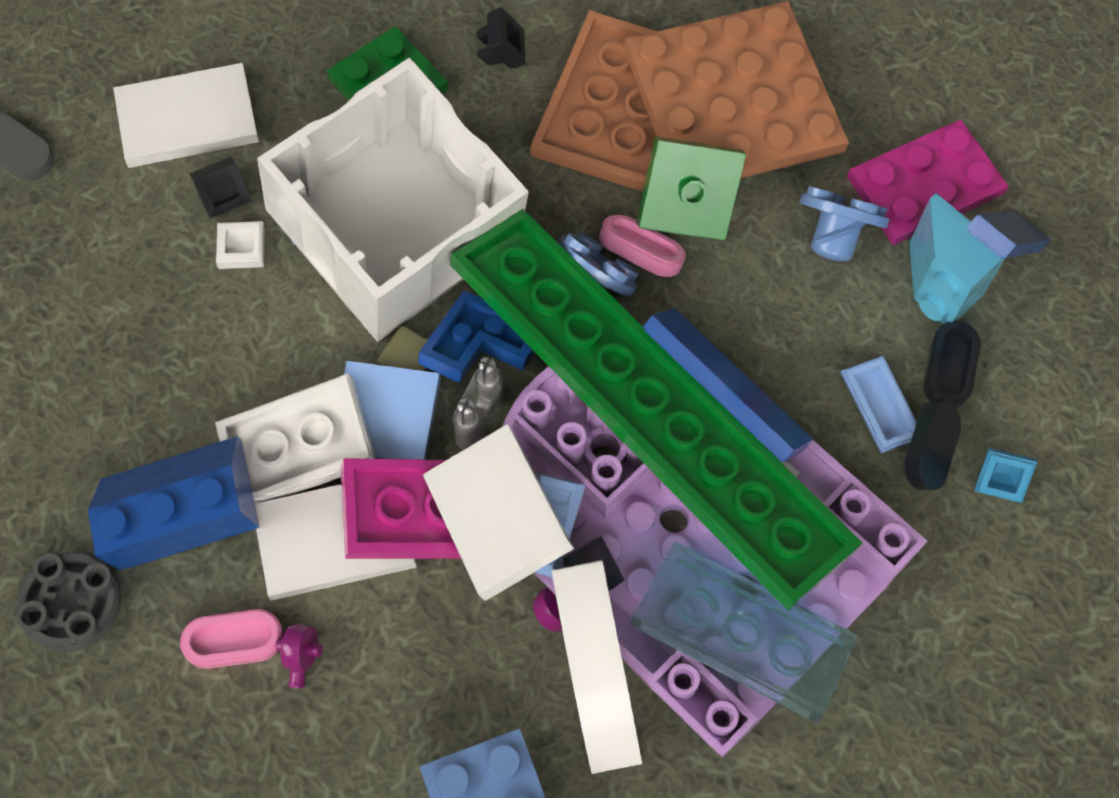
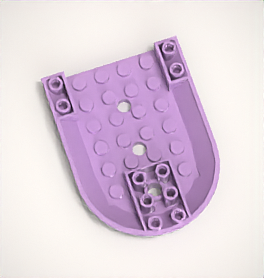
M550 367L537 375L522 391L503 423V426L508 424L514 431L536 475L537 472L585 484V490L570 537L574 549L566 553L565 557L589 541L602 536L625 581L609 591L622 661L722 758L758 724L927 543L924 537L812 440L803 452L790 458L787 462L800 472L797 479L862 542V545L849 559L788 611ZM607 446L612 448L617 453V456L602 455L597 458L592 451L597 447ZM669 510L679 511L686 517L687 527L681 532H669L660 523L661 515ZM563 560L562 567H567ZM534 573L556 595L553 578ZM741 576L752 578L759 587V595L752 600L738 598L732 590L733 580Z

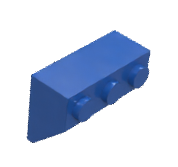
M239 436L101 478L88 508L95 556L117 570L138 566L260 528L242 440Z

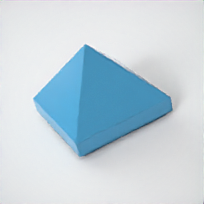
M989 447L975 484V492L1022 503L1037 465V459Z

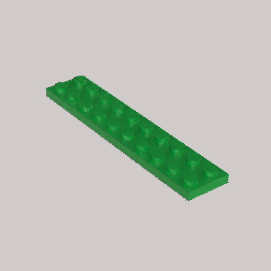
M521 209L451 254L450 266L788 611L849 559L862 545V542L811 491L647 334L643 326L524 209Z

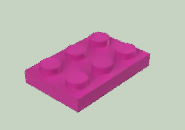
M961 119L849 169L847 175L848 180L864 202L888 209L885 218L890 219L887 229L881 227V229L893 246L913 236L929 199L935 193L963 214L1004 195L1009 188L1006 181Z
M344 458L341 464L345 559H462L423 474L446 460Z

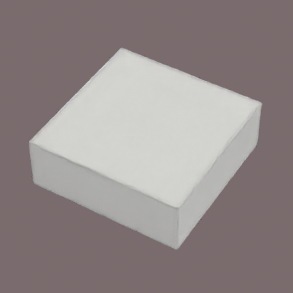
M263 221L217 223L216 264L218 269L264 267L265 226Z

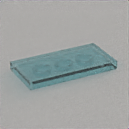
M676 541L673 543L630 622L631 626L817 724L825 713L858 635L798 604L788 611L765 587Z

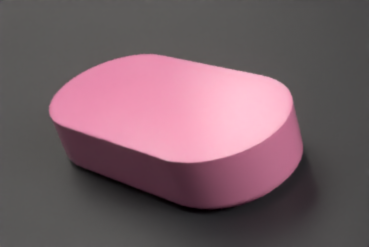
M612 215L604 220L599 233V240L605 248L655 275L672 277L679 274L685 261L686 253L675 240L655 230L641 229L636 224L637 220L625 215Z
M263 609L208 615L194 619L185 627L181 635L180 647L183 655L191 664L203 669L261 662L272 658L278 652L276 650V643L279 638L283 639L284 631L277 617Z

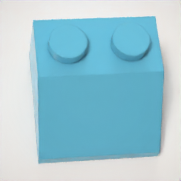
M937 193L929 199L909 245L914 299L919 303L921 311L929 319L945 324L957 321L984 295L1005 258L1001 259L968 232L967 226L971 221Z

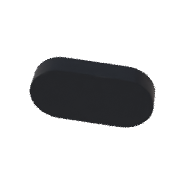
M959 321L947 322L936 331L932 339L923 383L924 393L929 401L948 400L958 408L971 395L981 341L978 333L970 325Z
M929 401L920 411L905 458L907 479L917 490H937L946 481L961 431L960 415L958 409L951 401Z

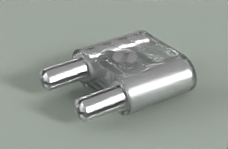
M484 357L480 360L479 368L474 373L454 412L455 439L457 446L461 450H465L487 436L503 404L502 372L496 367L493 358L491 361L489 357Z

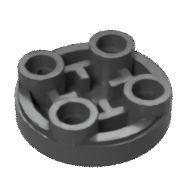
M70 551L41 555L34 562L33 569L25 577L17 596V622L29 637L49 650L58 652L82 650L102 639L114 625L121 607L119 582L111 569L103 561L91 554Z

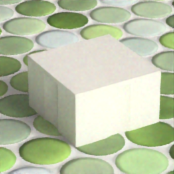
M410 58L359 90L339 110L309 123L257 158L266 211L377 342L384 339L461 283L464 279L450 266L451 254L521 209L525 210L529 193L490 147L463 125L450 102Z

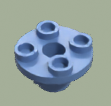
M808 186L807 193L801 195L799 204L816 208L820 211L819 221L811 243V249L817 255L832 261H849L853 257L861 229L865 224L887 229L890 221L889 218H885L887 208L853 198L851 199L850 206L847 207L843 205L845 196Z
M580 232L578 236L569 233L568 236L561 235L557 243L605 290L611 289L627 297H631L638 288L635 279L639 273L628 263L618 258L613 263L599 252L603 248L602 245L585 233Z

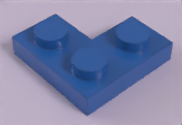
M463 290L419 351L418 364L458 383L462 381L481 352L523 371L535 352L482 298Z

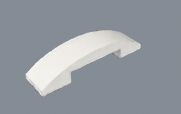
M598 560L552 569L562 631L591 774L642 764L603 561Z

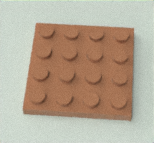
M788 1L625 39L624 51L656 136L742 149L746 153L741 178L846 152L849 144Z
M589 10L530 145V156L643 192L656 133L624 51L626 38L657 31Z

